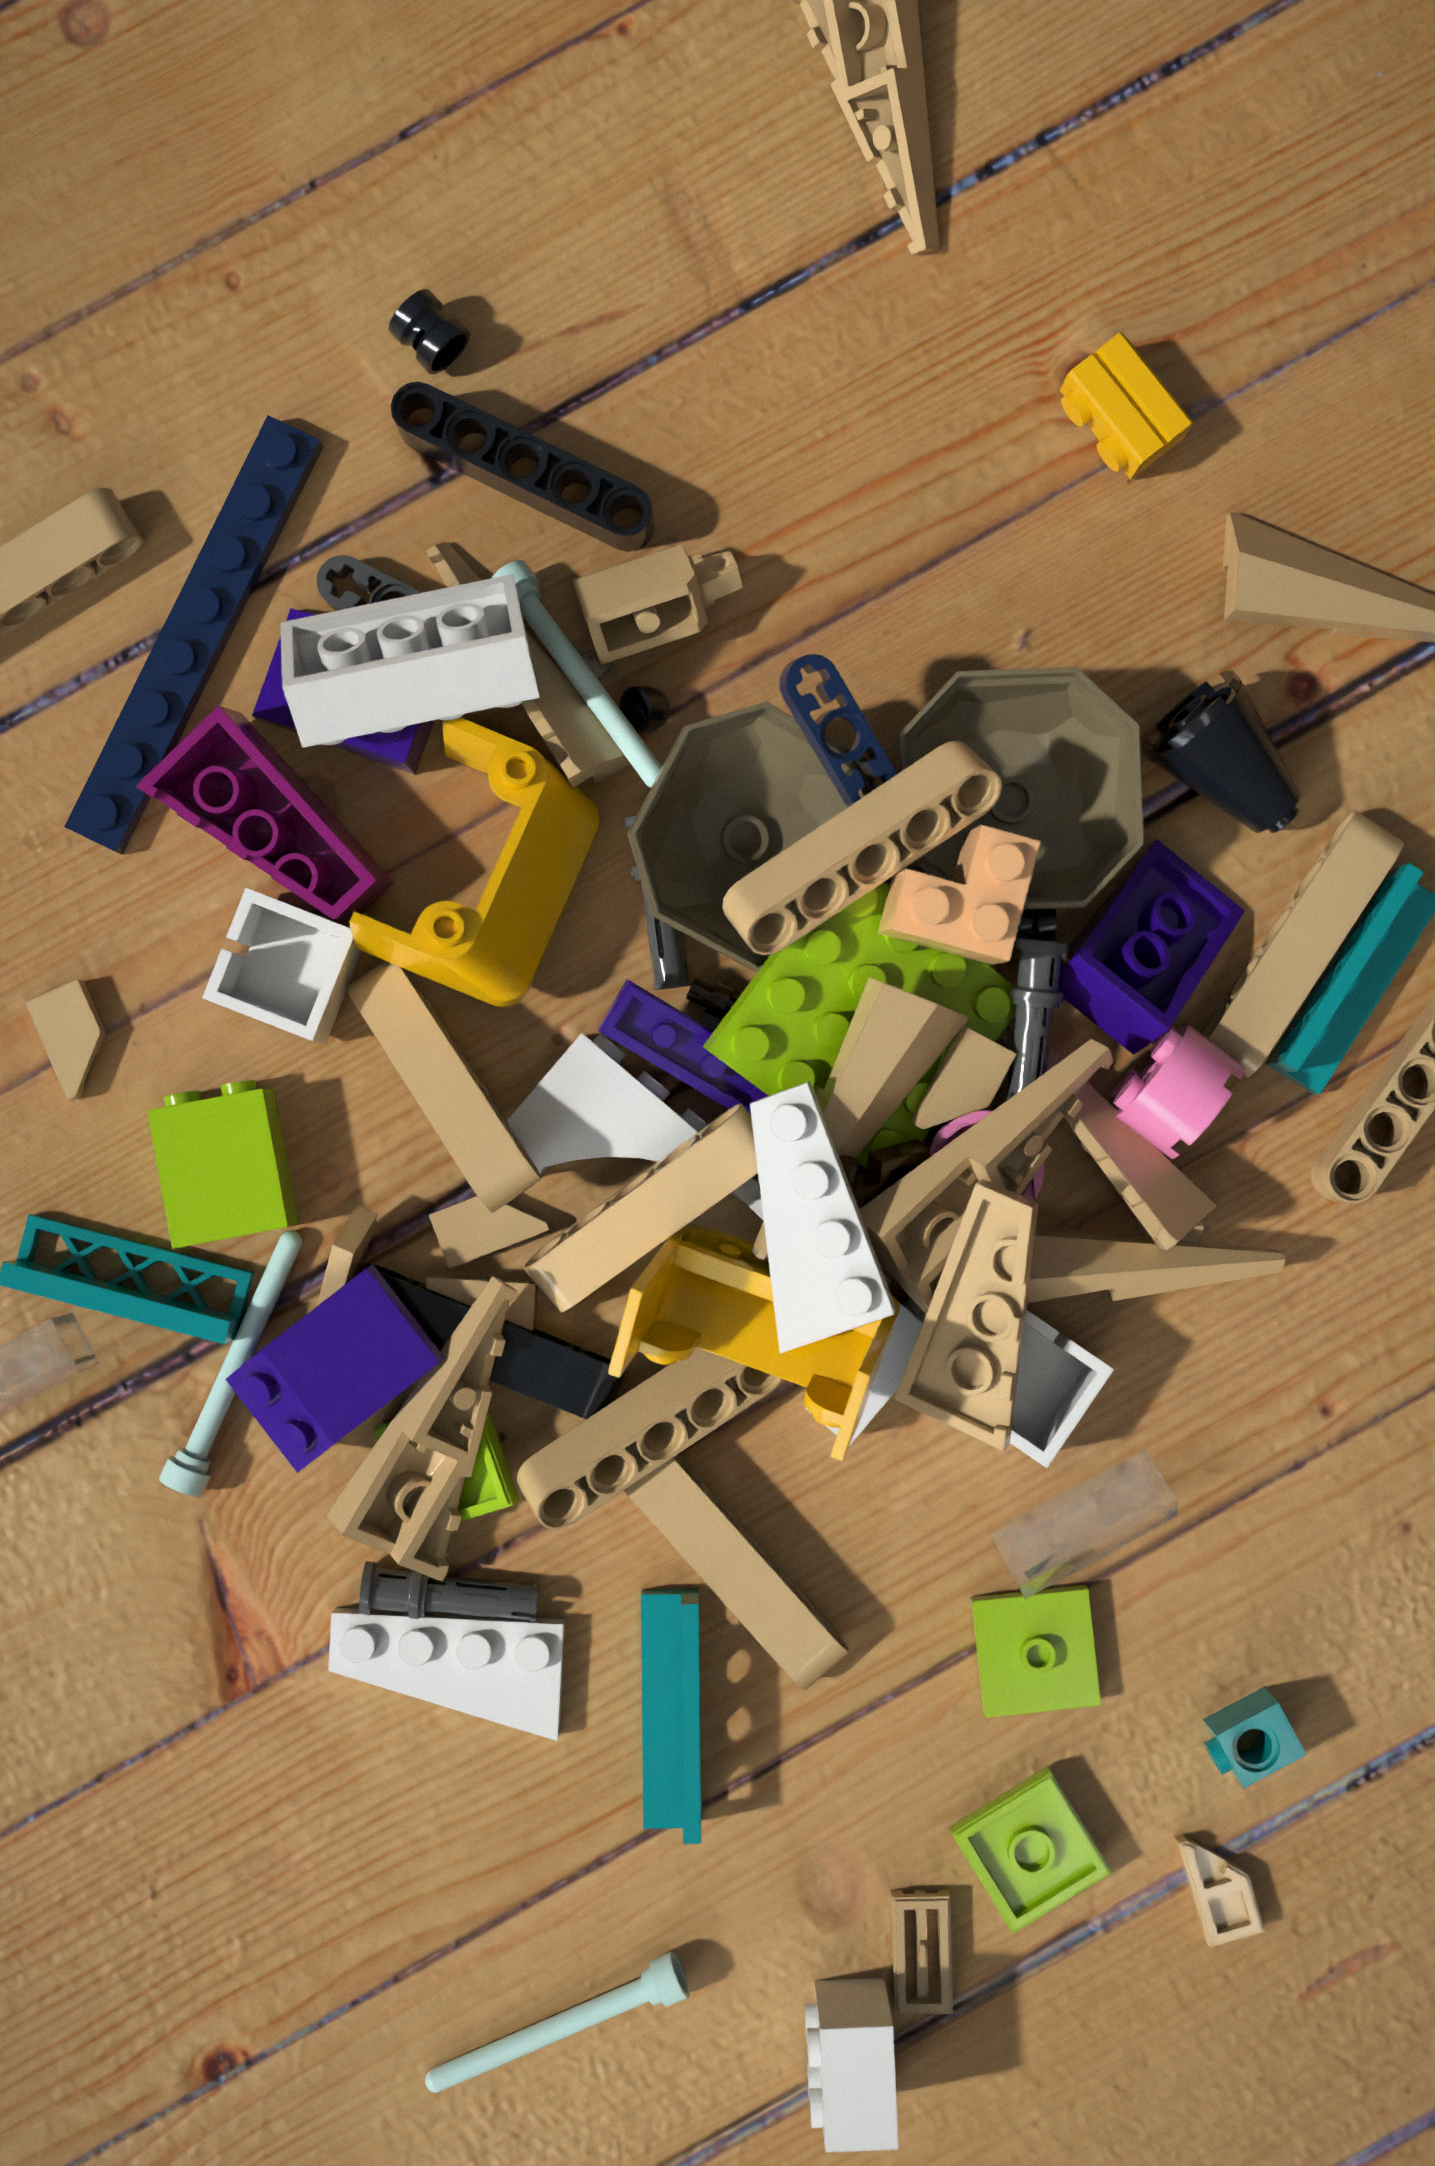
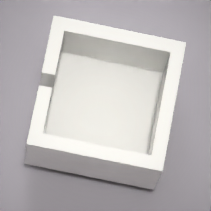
M245 888L226 937L250 946L248 954L244 957L221 949L202 998L308 1040L326 1044L347 992L346 986L350 984L362 953L361 950L355 948L351 928Z
M1026 1310L1010 1443L1048 1468L1114 1369L1069 1338L1060 1334L1059 1331L1028 1310Z
M884 1978L815 1980L816 2003H804L811 2128H823L825 2153L899 2150L894 2033Z

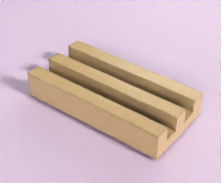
M925 1889L914 1890V1894H903L902 1890H891L895 2015L953 2014L951 1899L949 1890L937 1889V1893L927 1894ZM927 1909H937L939 1999H929ZM904 1910H914L916 1999H906Z

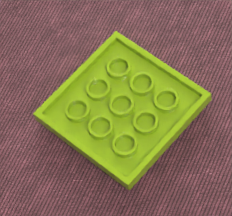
M883 882L783 950L771 954L705 1042L703 1048L768 1096L811 1081L815 1092L817 1086L823 1089L826 1086L869 977L968 1016L969 1018L964 1026L996 1042L1016 1014L1017 1004H1013L1012 998L1009 997L1010 988L1014 987V985L984 962L877 934L890 887ZM950 1044L857 1156L859 1164L865 1169L867 1167L869 1151L916 1138L922 1142L932 1127L922 1129L909 1121Z

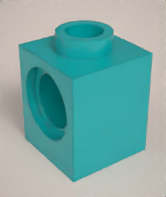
M1264 1687L1203 1719L1212 1736L1211 1739L1204 1742V1745L1221 1775L1231 1771L1243 1788L1306 1756L1279 1702ZM1249 1729H1260V1739L1253 1748L1243 1751L1237 1750V1742L1242 1733Z

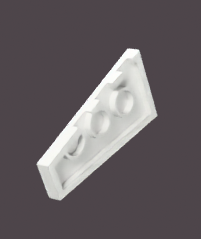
M811 1081L752 1102L750 1109L780 1353L894 1315L896 1312L895 1304Z
M336 1607L331 1612L328 1671L558 1741L560 1733L565 1619L536 1618V1622L511 1618H491L426 1612L425 1617L419 1616V1619H410L408 1612L372 1609L369 1615H363L359 1613L357 1608Z

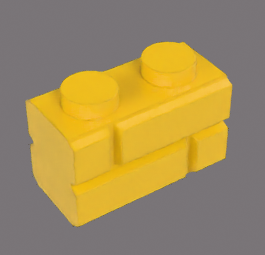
M1119 332L1094 354H1091L1067 374L1060 389V392L1064 395L1061 403L1068 417L1079 427L1087 424L1100 441L1097 443V450L1105 464L1115 472L1122 469L1130 480L1177 445L1194 424L1189 415L1123 332Z

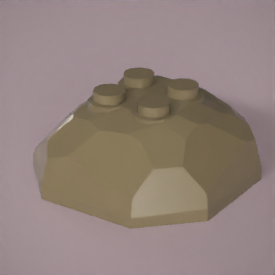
M1078 667L957 671L898 735L900 772L940 745L949 741H960L967 744L996 772L1002 784L1000 797L993 808L912 863L924 874L953 881L965 833L980 825L1041 841L1023 910L1084 908L1144 845L1139 724Z
M763 702L683 726L627 833L651 915L754 972L759 971L770 955L757 954L750 949L727 919L722 907L726 893L737 881L848 808L793 716L768 702ZM825 736L827 745L834 752L844 754L850 750ZM862 756L855 761L841 764L844 773L849 769L857 768L861 774L865 785L858 791L860 798L876 789L874 777L868 778L859 765L860 762L868 761Z

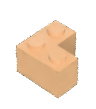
M984 825L966 832L953 881L910 869H905L892 876L877 934L991 965L1009 962L1041 841Z

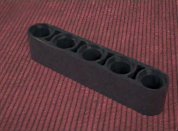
M419 381L407 383L394 394L391 402L392 417L404 442L413 450L618 550L625 552L637 551L646 546L652 538L654 521L651 500L646 492L638 486L429 384ZM427 408L435 412L431 421L424 426L415 427L407 423L410 415L418 409ZM478 433L487 437L482 448L475 452H465L458 448L461 440L469 434ZM530 458L539 463L534 474L528 477L519 478L510 473L512 465L520 459ZM581 483L589 487L591 492L582 502L569 503L561 498V494L567 486ZM625 508L636 509L643 516L637 526L629 529L616 526L612 520L618 511Z
M364 1263L360 1273L372 1264ZM373 1264L439 1351H441L471 1306L426 1289V1284ZM506 1320L504 1321L501 1335L505 1339L502 1356L495 1357L490 1381L584 1419H588L615 1401L627 1368L620 1378L610 1375L608 1371L612 1359L536 1328L530 1331Z

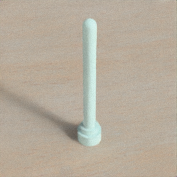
M523 560L512 561L501 567L492 578L514 574L524 619L644 783L651 788L662 768L661 764L540 602L539 579Z
M289 1230L280 1236L186 1447L178 1448L176 1455L169 1456L164 1465L159 1481L175 1491L189 1496L202 1497L212 1475L208 1470L211 1460L207 1458V1455L235 1395V1391L225 1379L246 1363L255 1351L302 1246V1238L296 1231Z
M673 1951L652 1959L649 1962V1968L641 1971L640 1979L432 2068L425 2077L426 2087L434 2093L444 2091L649 2001L653 2006L663 2003L665 2007H669L688 1999L690 1991L683 1967Z

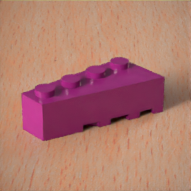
M218 705L135 786L150 797L164 803L177 812L178 816L196 828H201L243 860L251 862L272 876L273 880L334 921H350L354 911L360 914L364 913L395 883L240 712Z

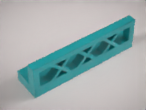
M1410 863L1389 870L1266 1062V1065L1313 1095L1321 1094L1435 913V894L1417 883L1424 873L1422 870Z
M29 1214L17 1259L2 1263L0 1286L226 1344L234 1340L242 1323L255 1272L37 1214ZM44 1230L61 1235L72 1257L55 1267L35 1262L34 1257L41 1231ZM76 1239L93 1244L82 1250ZM104 1246L116 1249L128 1269L127 1272L112 1281L99 1279L86 1258ZM132 1254L149 1259L137 1265ZM159 1261L172 1264L184 1286L167 1296L154 1293L142 1271ZM77 1263L83 1274L65 1269ZM187 1268L204 1272V1274L193 1280ZM213 1276L237 1281L230 1311L225 1312L210 1308L197 1286ZM133 1278L138 1288L122 1285L121 1283ZM188 1292L194 1303L176 1298Z
M642 1589L643 1829L683 1828V1844H701L699 1589Z

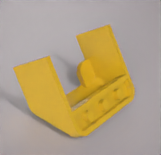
M461 717L454 720H443L445 757L488 774L489 785L496 796L505 802L521 808L476 910L452 901L436 902L423 910L411 935L355 911L349 924L356 949L498 1007L512 1006L520 1002L531 988L597 837L600 815L595 803L577 786L573 788L567 777L533 747Z
M687 1224L670 1236L630 1289L608 1374L620 1378L637 1352L643 1353L646 1358L655 1363L670 1365L689 1358L697 1347L807 1388L803 1402L812 1413L814 1419L825 1426L839 1428L830 1457L843 1461L861 1420L900 1310V1304L897 1299L892 1296L896 1307L894 1315L780 1353L769 1261L758 1259L751 1253L754 1243L697 1224Z

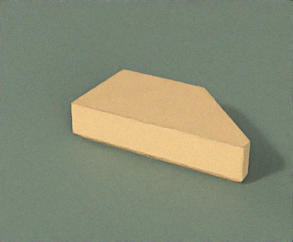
M77 979L25 1002L67 1100H76L82 1096L87 1074L95 1054H98L106 1035V1030L84 980Z
M963 1026L952 1040L909 1122L922 1129H926L989 1107L1017 1054Z
M478 1196L429 1214L449 1269L551 1230L548 1221L508 1204L491 1213Z
M358 1206L357 1209L354 1208L332 1245L317 1306L356 1276L368 1250L377 1213Z
M1183 1834L1175 1836L1203 1936L1209 1948L1265 1932L1252 1884L1246 1870Z

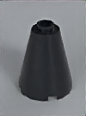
M1226 670L1219 673L1226 681L1225 683L1213 689L1206 681L1179 701L1157 723L1156 727L1162 732L1161 737L1154 745L1146 738L1142 744V752L1150 761L1253 832L1260 833L1268 829L1271 833H1275L1287 826L1296 817L1299 810L1295 805L1298 803L1301 794L1241 679L1234 671Z

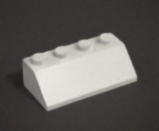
M514 574L280 622L282 687L302 748L318 744L335 745L351 737L375 732L392 733L408 725L436 719L454 720L465 713L493 707L510 708L524 701L540 698Z

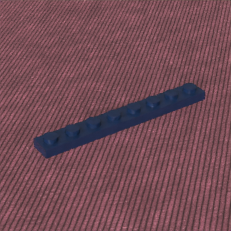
M267 415L64 826L65 828L123 855L151 798L135 786L176 747L323 449L319 439Z

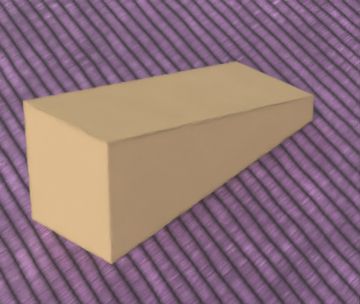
M430 1275L426 1277V1289L472 1306L491 1278ZM500 1279L518 1291L516 1301H509L505 1320L533 1331L536 1328L538 1286L534 1281Z

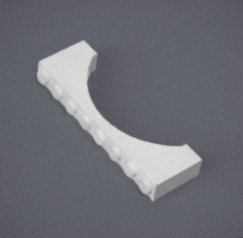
M581 1033L507 1120V1123L541 1175L549 1166L581 1159L625 1157L659 1161L708 1124L689 1108L682 1116L678 1115L663 1102L670 1092L645 1071L637 1079L619 1064L626 1055L601 1033L593 1041ZM752 1177L731 1193L745 1202L764 1221L760 1184ZM883 1274L888 1286L892 1280ZM910 1296L903 1305L899 1302L900 1310L850 1445L899 1388L927 1314ZM826 1426L834 1434L838 1435L839 1428Z

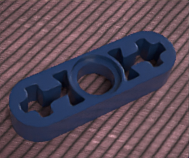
M808 654L789 662L780 676L779 687L781 695L844 803L849 807L861 799L858 791L864 787L865 783L857 768L849 769L844 773L841 764L855 761L867 752L870 759L860 762L859 765L868 778L880 777L884 784L897 775V772L835 665L826 657L818 654ZM802 667L807 674L818 672L821 675L823 681L816 686V691L822 702L825 704L836 699L840 706L839 708L822 713L815 721L810 712L821 709L820 704L812 693L801 695L796 687L803 680L800 672ZM835 718L848 721L855 731V742L852 748L844 754L836 753L830 749L825 739L826 728Z

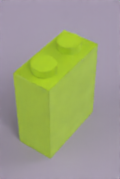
M256 1080L239 1081L221 1085L222 1096L200 1100L199 1090L163 1096L165 1107L147 1110L172 1249L300 1225L275 1089H257Z

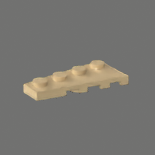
M981 1179L975 1184L894 1399L1004 1452L1010 1445L1039 1203L985 1179Z

